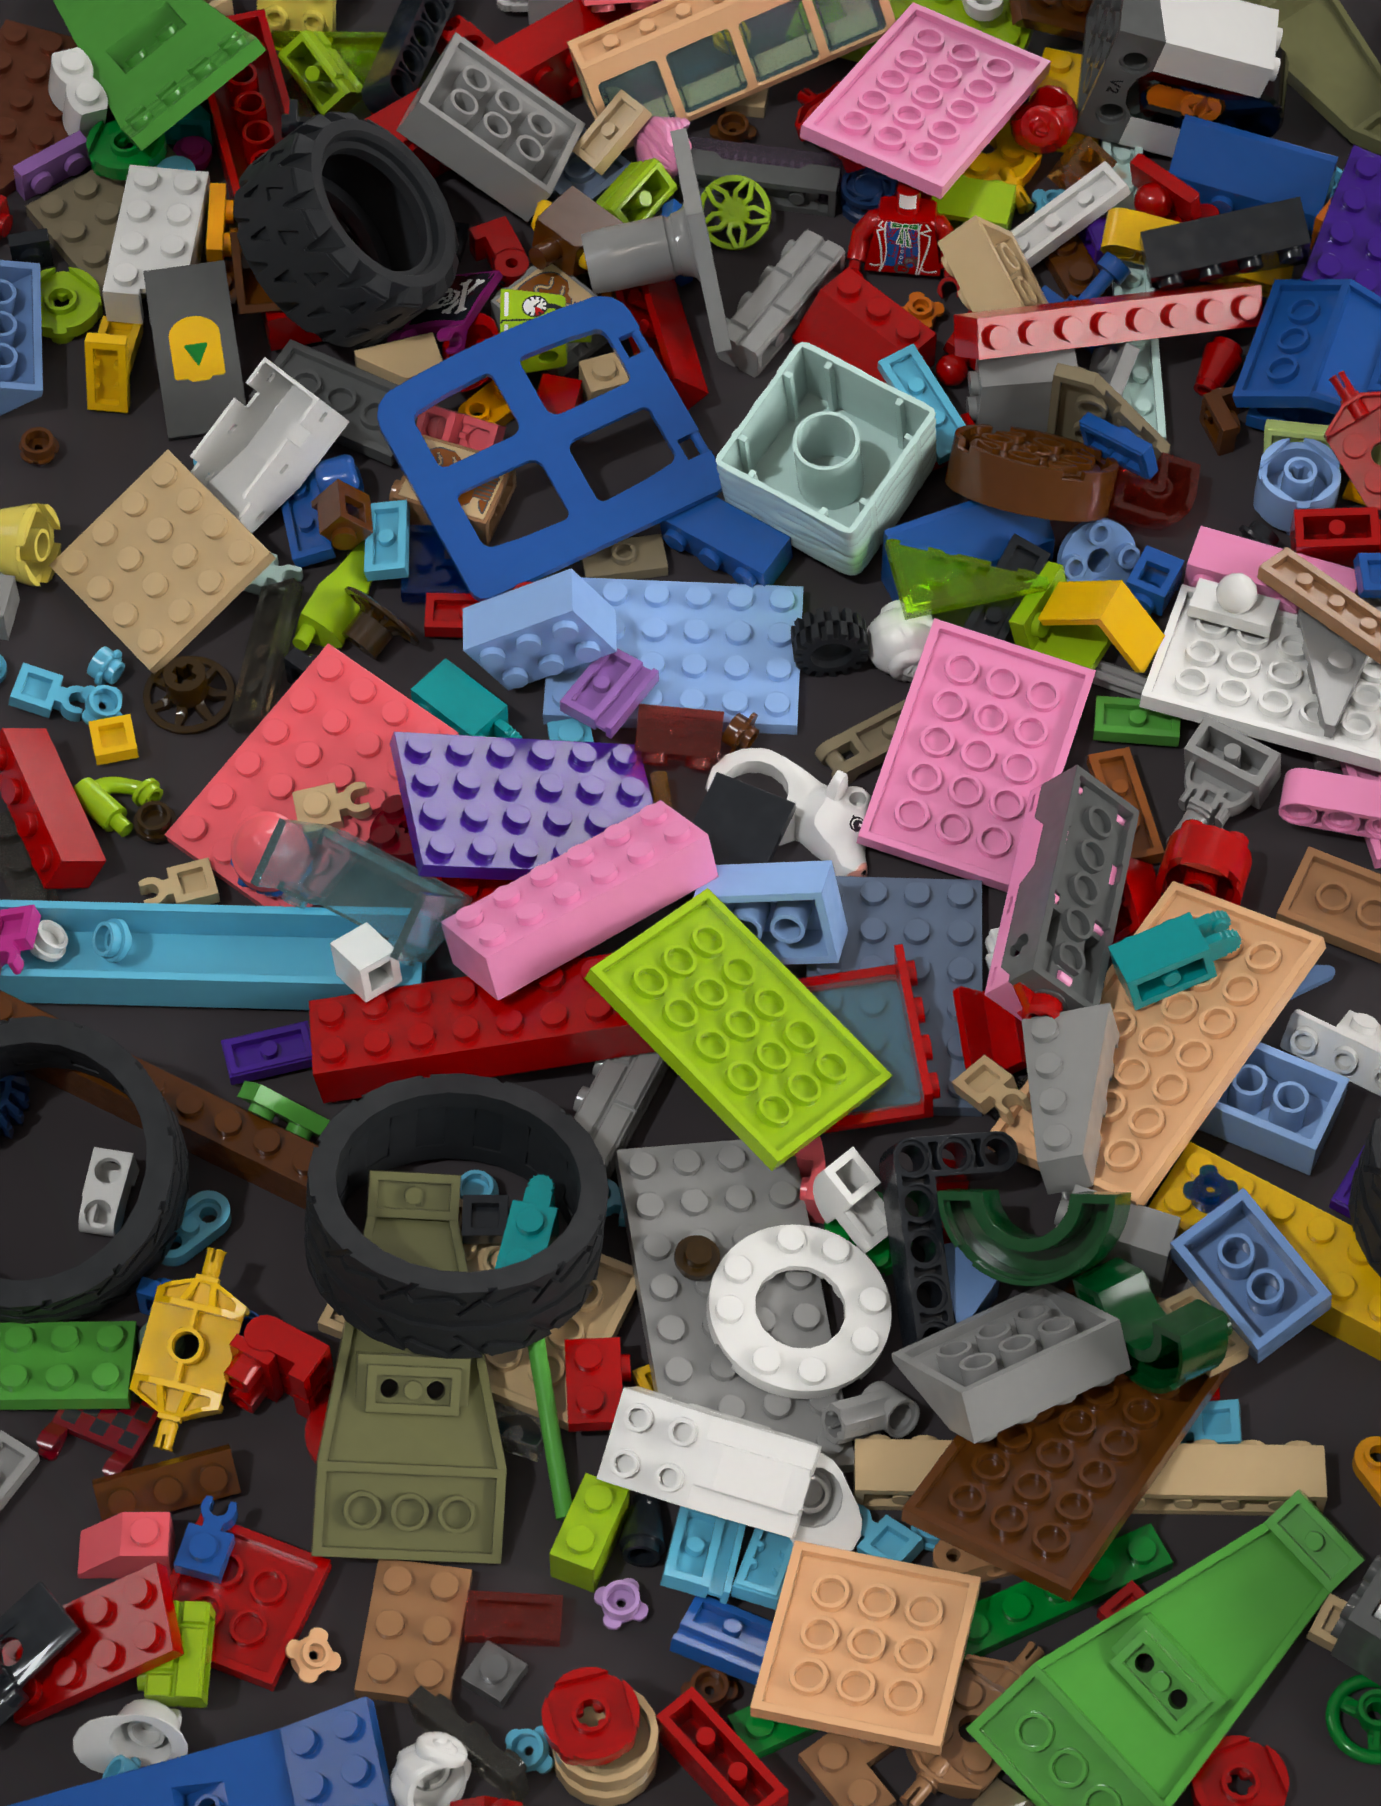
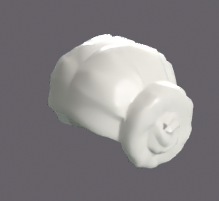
M909 598L892 601L882 607L880 614L868 626L869 658L879 670L890 674L893 679L912 682L933 623L932 616L926 613L922 603Z
M426 1732L417 1738L416 1743L399 1751L396 1766L393 1768L390 1776V1787L395 1799V1806H450L451 1801L461 1800L466 1788V1782L472 1770L471 1761L467 1758V1750L463 1743L446 1732Z

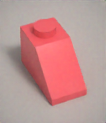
M122 1512L80 1532L78 1579H120L155 1562L166 1566L168 1576H170L174 1567L175 1531L171 1513Z

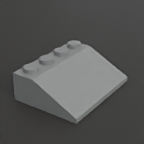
M455 33L414 97L396 131L435 157L443 165L468 180L476 188L498 201L509 211L528 222L535 213L537 203L541 200H547L552 194L585 123L461 35Z
M1051 1284L1038 1285L891 1353L895 1365L947 1427L974 1444L990 1441L998 1435V1432L1015 1424L1030 1422L1037 1417L1038 1413L1055 1405L1068 1404L1076 1398V1395L1093 1387L1108 1385L1115 1380L1116 1376L1131 1370L1120 1319Z

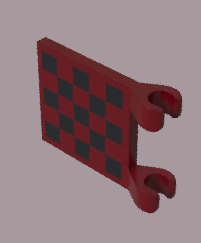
M133 1391L130 1409H59L53 1420L41 1431L37 1438V1446L40 1448L38 1454L46 1460H56L69 1433L113 1452L103 1466V1474L105 1476L131 1470L135 1459L160 1420L157 1417L158 1412Z

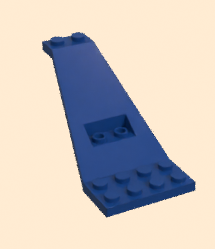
M1275 279L1232 395L1235 406L1247 408H1315L1336 415L1341 407V398L1329 379L1335 374L1337 376L1343 370L1354 389L1359 391V393L1381 391V297L1352 279H1315L1314 281Z
M364 1696L276 1730L7 1806H210L214 1803L215 1806H395V1801L391 1792L390 1777L374 1701Z

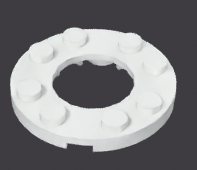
M794 1224L779 1225L757 1231L733 1246L723 1257L713 1275L706 1304L707 1322L715 1346L719 1345L724 1355L732 1363L731 1368L757 1388L778 1396L793 1399H814L838 1393L841 1388L853 1383L860 1378L861 1380L865 1377L881 1356L888 1339L892 1318L891 1302L886 1284L880 1272L866 1254L850 1241L828 1230ZM793 1270L808 1271L818 1275L820 1279H825L843 1303L844 1322L839 1333L827 1343L813 1348H792L776 1341L763 1329L756 1314L755 1297L760 1286L778 1273L792 1272Z

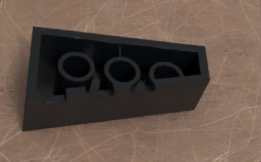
M1300 196L1140 232L1139 242L1149 287H1160L1161 291L1177 289L1188 282H1209L1226 276L1306 264L1311 245Z

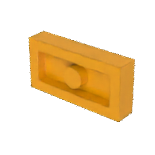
M210 183L206 239L207 262L224 260V257H232L230 233H226V224L234 223V200H227L226 183Z

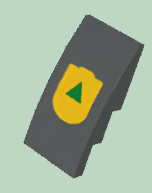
M224 260L143 271L169 441L205 436L233 398H236L246 406Z

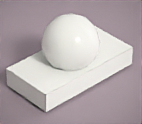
M1232 573L1224 576L1219 583L1199 578L1188 607L1187 616L1268 638L1279 609L1280 600L1257 594L1256 584L1243 573Z

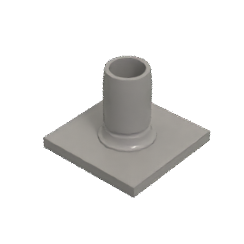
M687 129L670 131L684 200L682 207L676 212L670 213L668 217L661 215L581 234L592 290L594 294L613 292L676 279L679 275L695 277L701 282L716 353L732 350Z

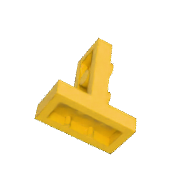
M103 316L98 333L87 332L84 341L87 410L128 413L131 404L130 374L143 335L142 324L107 321L106 316Z

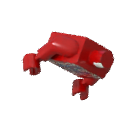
M905 183L898 185L896 197H881L878 208L868 210L853 227L846 259L849 260L848 267L861 277H863L860 271L861 263H865V270L915 275L940 277L941 270H944V278L938 284V294L943 299L945 297L944 284L947 281H951L957 286L956 295L958 298L960 287L956 279L944 268L941 262V258L944 255L937 243L954 231V228L946 216L938 213L937 202L931 199H920L921 191Z

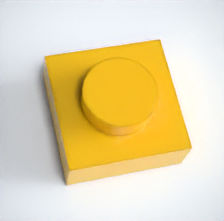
M130 714L88 721L97 765L139 758Z

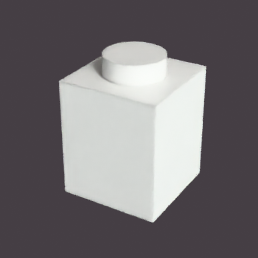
M367 922L330 943L336 975L365 1002L403 982L397 950Z

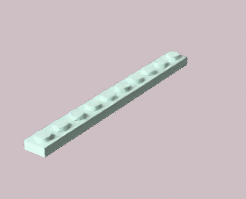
M1101 140L1102 163L1106 161L1124 180L1131 192L1129 196L1112 208L1135 210L1133 204L1134 197L1139 188L1132 184L1130 161L1138 153L1143 154V147L1133 148ZM1121 260L1130 269L1131 273L1121 285L1112 282L1113 296L1154 291V288L1149 287L1145 266ZM1159 339L1127 342L1139 348L1140 351L1122 397L1166 440Z

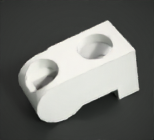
M94 1147L82 1192L83 1199L78 1223L80 1232L114 1237L119 1232L123 1224L131 1187L135 1186L139 1173L134 1153Z

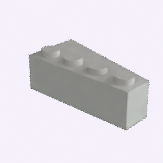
M1110 1003L1063 1011L1055 1019L1047 1015L1022 1019L1037 1163L1048 1195L1071 1191L1074 1189L1075 1184L1086 1188L1093 1187L1101 1143L1100 1129L1102 1118L1106 1116L1108 1104L1106 1095L1109 1081H1112L1114 1071L1113 1056L1115 1048H1118L1120 1037Z

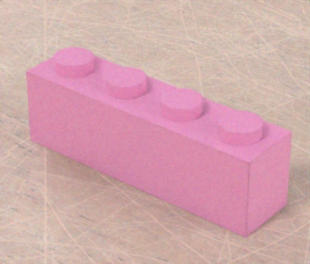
M1200 526L1186 565L1184 585L1196 588L1199 578L1219 583L1224 576L1232 573H1243L1256 584L1257 594L1280 600L1278 610L1297 615L1299 611L1298 606L1257 578L1259 566L1283 550L1282 548ZM1297 553L1357 595L1358 589L1353 568Z

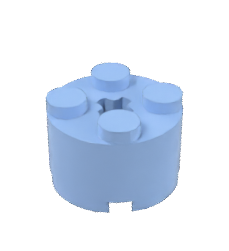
M1291 438L1281 439L1270 445L1261 457L1254 492V509L1267 523L1285 531L1289 536L1294 509L1336 508L1341 484L1340 462L1331 448L1315 439L1304 438L1303 442H1290Z

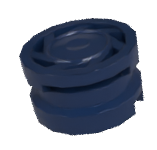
M868 167L850 173L846 172L841 182L840 206L842 207L843 215L850 222L857 224L868 210L878 208L881 197L895 196V179L889 178Z

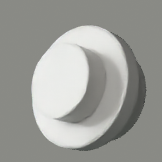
M42 920L39 923L34 947L30 952L36 958L47 962L60 960L65 954L68 944V936L65 930L54 921Z

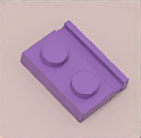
M617 648V652L601 657L587 667L560 700V711L594 730L597 728L606 732L607 737L612 739L659 681V671L655 668L650 670L644 667L642 661Z

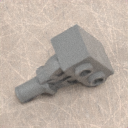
M1206 715L1184 748L1185 791L1179 798L1178 805L1181 810L1186 812L1173 832L1181 828V824L1189 819L1198 820L1205 825L1213 826L1215 823L1216 827L1222 828L1229 817L1244 812L1250 805L1260 809L1281 777V753Z

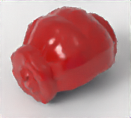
M1052 85L1039 87L1032 95L1030 101L1021 105L1011 117V134L1018 145L1032 153L1046 154L1055 152L1057 149L1067 145V141L1078 121V109L1073 98L1061 87Z

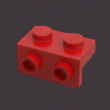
M620 1337L564 1339L568 1432L611 1430L623 1391L622 1382H631L630 1354H621Z

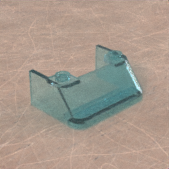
M281 818L277 822L250 882L257 887L275 888L282 891L281 899L298 908L305 909L308 903L321 905L359 926L367 922L394 947L390 957L413 967L416 962H426L445 940L441 921L455 914L460 908L470 905L473 900L469 895L435 877L418 876L417 868L339 828L326 824Z

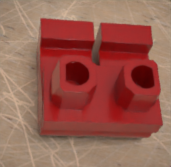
M260 1315L253 1318L246 1325L244 1337L237 1333L229 1343L233 1361L225 1370L224 1377L233 1387L229 1393L230 1401L249 1413L254 1414L265 1397L277 1403L285 1392L294 1398L297 1414L308 1419L314 1407L322 1399L330 1395L334 1375L330 1346L277 1317Z

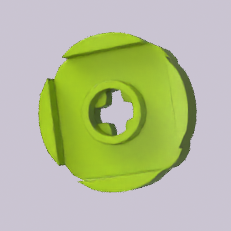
M55 267L40 271L42 336L51 338L57 344L69 343L74 337L87 332L103 315L102 300L97 281L89 273L79 268L68 267L69 272H56ZM57 299L61 302L67 299L70 300L69 304L63 307H56L54 303Z

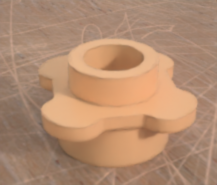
M313 1628L307 1637L300 1641L293 1639L285 1648L286 1656L290 1659L294 1671L298 1674L299 1679L307 1684L314 1683L318 1676L325 1671H336L341 1664L340 1655L331 1649L327 1641L328 1633L322 1628ZM311 1651L315 1652L317 1659H311L309 1653Z

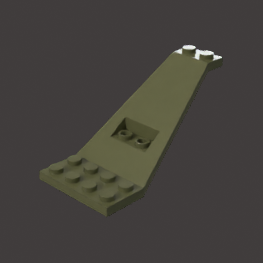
M1242 0L1279 10L1278 27L1283 28L1279 47L1285 56L1284 69L1279 75L1351 143L1381 155V65L1339 0Z
M368 1170L366 1216L362 1235L383 1251L409 1263L436 1270L468 1272L458 1223L461 1175ZM344 1320L316 1460L311 1555L501 1564L507 1468L484 1354H482L481 1358L457 1359L414 1354L408 1348L403 1351L374 1340ZM387 1379H392L397 1383V1391L391 1396H385L380 1391L382 1382ZM435 1381L441 1382L444 1386L443 1394L438 1398L429 1397L427 1394L429 1384Z

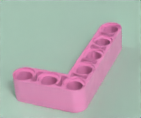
M1308 768L1291 769L1284 776L1279 816L1286 822L1295 825L1381 840V781Z

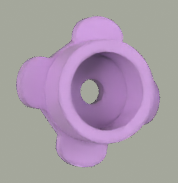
M632 1578L613 1581L606 1587H599L594 1594L595 1603L600 1605L604 1612L603 1624L610 1630H617L623 1623L632 1620L641 1622L648 1615V1606L640 1600L639 1584ZM622 1600L626 1605L618 1607L617 1602Z

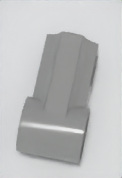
M876 1381L870 1384L862 1395L830 1403L828 1407L822 1408L821 1424L825 1429L826 1438L835 1445L884 1432L894 1438H902L915 1428L919 1420L920 1411L916 1402L885 1381Z

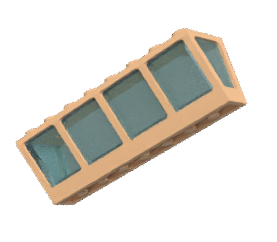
M663 0L572 39L567 44L584 99L595 120L622 89L652 114L651 117L686 118L690 122L878 41L896 20L889 0ZM633 139L624 150L634 146Z

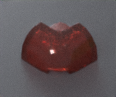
M1162 452L1156 461L1158 472L1150 480L1119 466L1109 512L1106 517L1138 528L1163 530L1177 523L1192 509L1196 499L1201 465Z

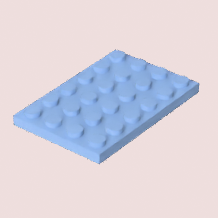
M581 577L616 610L617 648L642 661L644 667L650 670L655 668L659 671V681L621 726L622 728L725 732L731 720L738 713L749 718L754 712L758 714L754 726L759 729V733L797 735L800 669L796 667L794 662L791 626H795L794 621L797 618L802 619L803 586L755 585L751 588L746 584ZM592 662L567 669L558 675L546 677L543 724L551 721L572 719L571 716L560 711V700Z

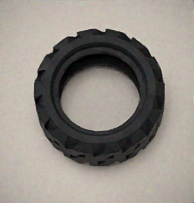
M329 112L325 116L322 114L315 115L252 162L239 179L238 183L241 188L236 191L234 196V219L238 222L239 231L237 237L246 261L266 294L285 315L306 332L318 335L324 342L341 347L356 346L357 348L378 344L444 297L448 288L454 282L459 264L456 255L459 244L454 221L439 186L422 161L404 143L388 130L369 119L359 120L354 114L344 112ZM333 211L341 218V220L352 232L361 249L352 241V239L344 231Z

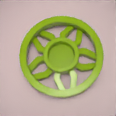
M742 175L723 176L710 183L701 194L703 210L708 198L712 206L718 208V211H712L705 217L706 224L714 217H719L721 221L719 225L707 227L710 242L726 250H742L756 244L767 232L772 216L771 204L764 189L754 180ZM729 182H740L733 190V196H730L728 190L720 186ZM746 185H749L747 197L745 199L738 197L739 192ZM754 189L761 196L765 209L757 205H748L753 200ZM714 190L724 195L725 199L721 203L716 201L712 193ZM751 211L764 215V218L751 220ZM746 224L750 226L762 225L752 238L746 240ZM727 227L726 234L730 243L717 239L711 233L722 231ZM740 228V242L737 243L732 231L733 229Z

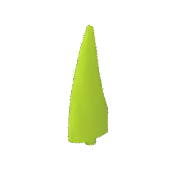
M365 540L355 547L345 560L319 583L299 617L295 631L296 636L292 640L293 645L299 650H307L310 643L323 647L330 644L334 648H342L346 638L342 633L360 611V606L346 593L345 588L347 586L354 587L368 595L372 581H367L364 573Z

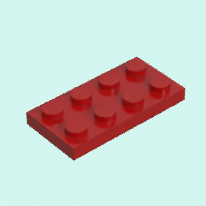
M155 1562L62 1605L82 1632L22 1687L30 1699L13 1714L14 1723L26 1727L184 1655L166 1566ZM19 1640L9 1641L3 1647L2 1655L5 1666H12L20 1660L23 1648Z

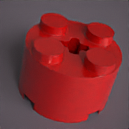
M1195 819L1184 821L1181 824V828L1173 832L1167 842L1155 881L1157 894L1161 897V894H1164L1172 881L1240 906L1252 866V855L1248 848V838L1243 833L1205 825Z

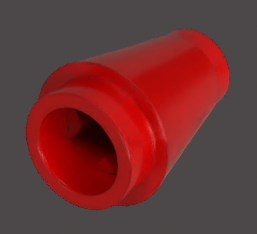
M1217 336L1212 342L1206 344L1196 383L1193 387L1197 394L1203 397L1204 394L1223 387L1242 364L1241 355L1243 350L1238 343L1227 337Z

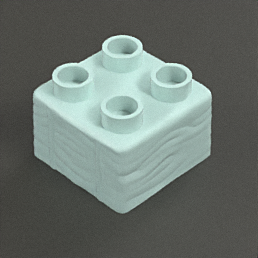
M800 342L789 353L777 370V374L755 401L740 426L734 430L731 438L717 454V471L724 499L727 503L790 536L793 547L843 574L857 575L864 570L880 548V545L883 543L884 530L895 527L933 470L937 460L936 413L934 408L810 343Z

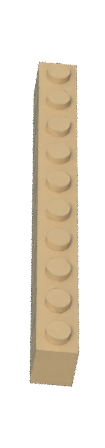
M881 1434L869 1435L864 1439H855L853 1496L857 1504L865 1506L868 1510H902L952 1440H938L930 1435H918L911 1439H891ZM1200 1439L1192 1443H1180L1131 1514L1271 1516L1299 1489L1323 1513L1327 1501L1324 1445H1311L1309 1442L1301 1440L1291 1441L1285 1445H1265L1259 1440H1245L1239 1444H1218L1210 1439Z

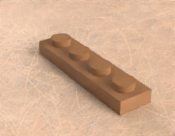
M1288 547L1259 566L1257 575L1259 580L1381 665V612Z

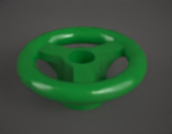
M1362 1674L1355 1675L1343 1681L1332 1692L1325 1712L1327 1729L1335 1745L1344 1754L1361 1763L1381 1765V1719L1374 1720L1367 1714V1712L1375 1711L1381 1715V1686ZM1363 1688H1378L1366 1691L1359 1701L1349 1696ZM1340 1711L1359 1720L1360 1726L1367 1732L1368 1749L1358 1746L1347 1737L1340 1723Z

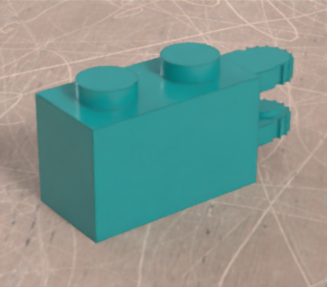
M447 658L410 689L413 702L456 730L459 735L522 738L519 732L509 725L508 705Z
M1213 911L1211 914L1207 913L1195 919L1188 912L1108 946L1116 975L1135 1011L1217 976L1213 961L1227 956L1228 953L1237 951L1236 949L1240 948V944H1242V939L1237 930H1229L1231 919L1226 911Z
M533 1175V1178L529 1179L530 1182L527 1183L528 1187H526L523 1201H512L495 1269L524 1261L549 1247L559 1237L558 1208H555L556 1201L553 1194L555 1187L549 1175Z

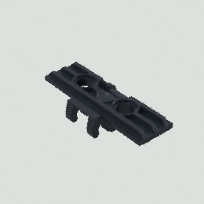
M41 1581L0 1617V1726L30 1699L22 1687L82 1632ZM19 1640L23 1648L20 1660L12 1666H5L1 1659L3 1647L9 1641Z

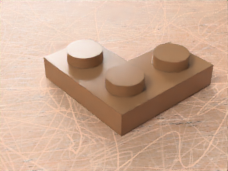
M827 1733L798 1754V1762L834 1806H896V1799L870 1767L895 1750L897 1746Z

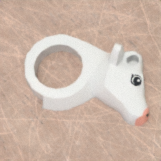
M765 748L740 749L725 755L712 767L705 787L707 792L717 772L732 778L746 773H762L776 779L783 785L788 795L787 800L796 803L795 813L779 846L792 841H799L820 860H832L835 876L867 877L866 846L856 842L871 796L862 787L848 786V774L837 770L827 786L791 760Z

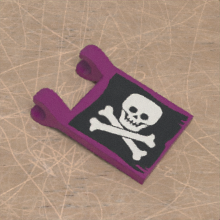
M497 270L456 274L453 284L448 288L444 297L406 323L402 330L395 331L388 336L387 342L433 332L437 333V339L440 342L450 341L449 347L445 351L447 354H457L463 351L466 345L467 331L502 279L501 272Z

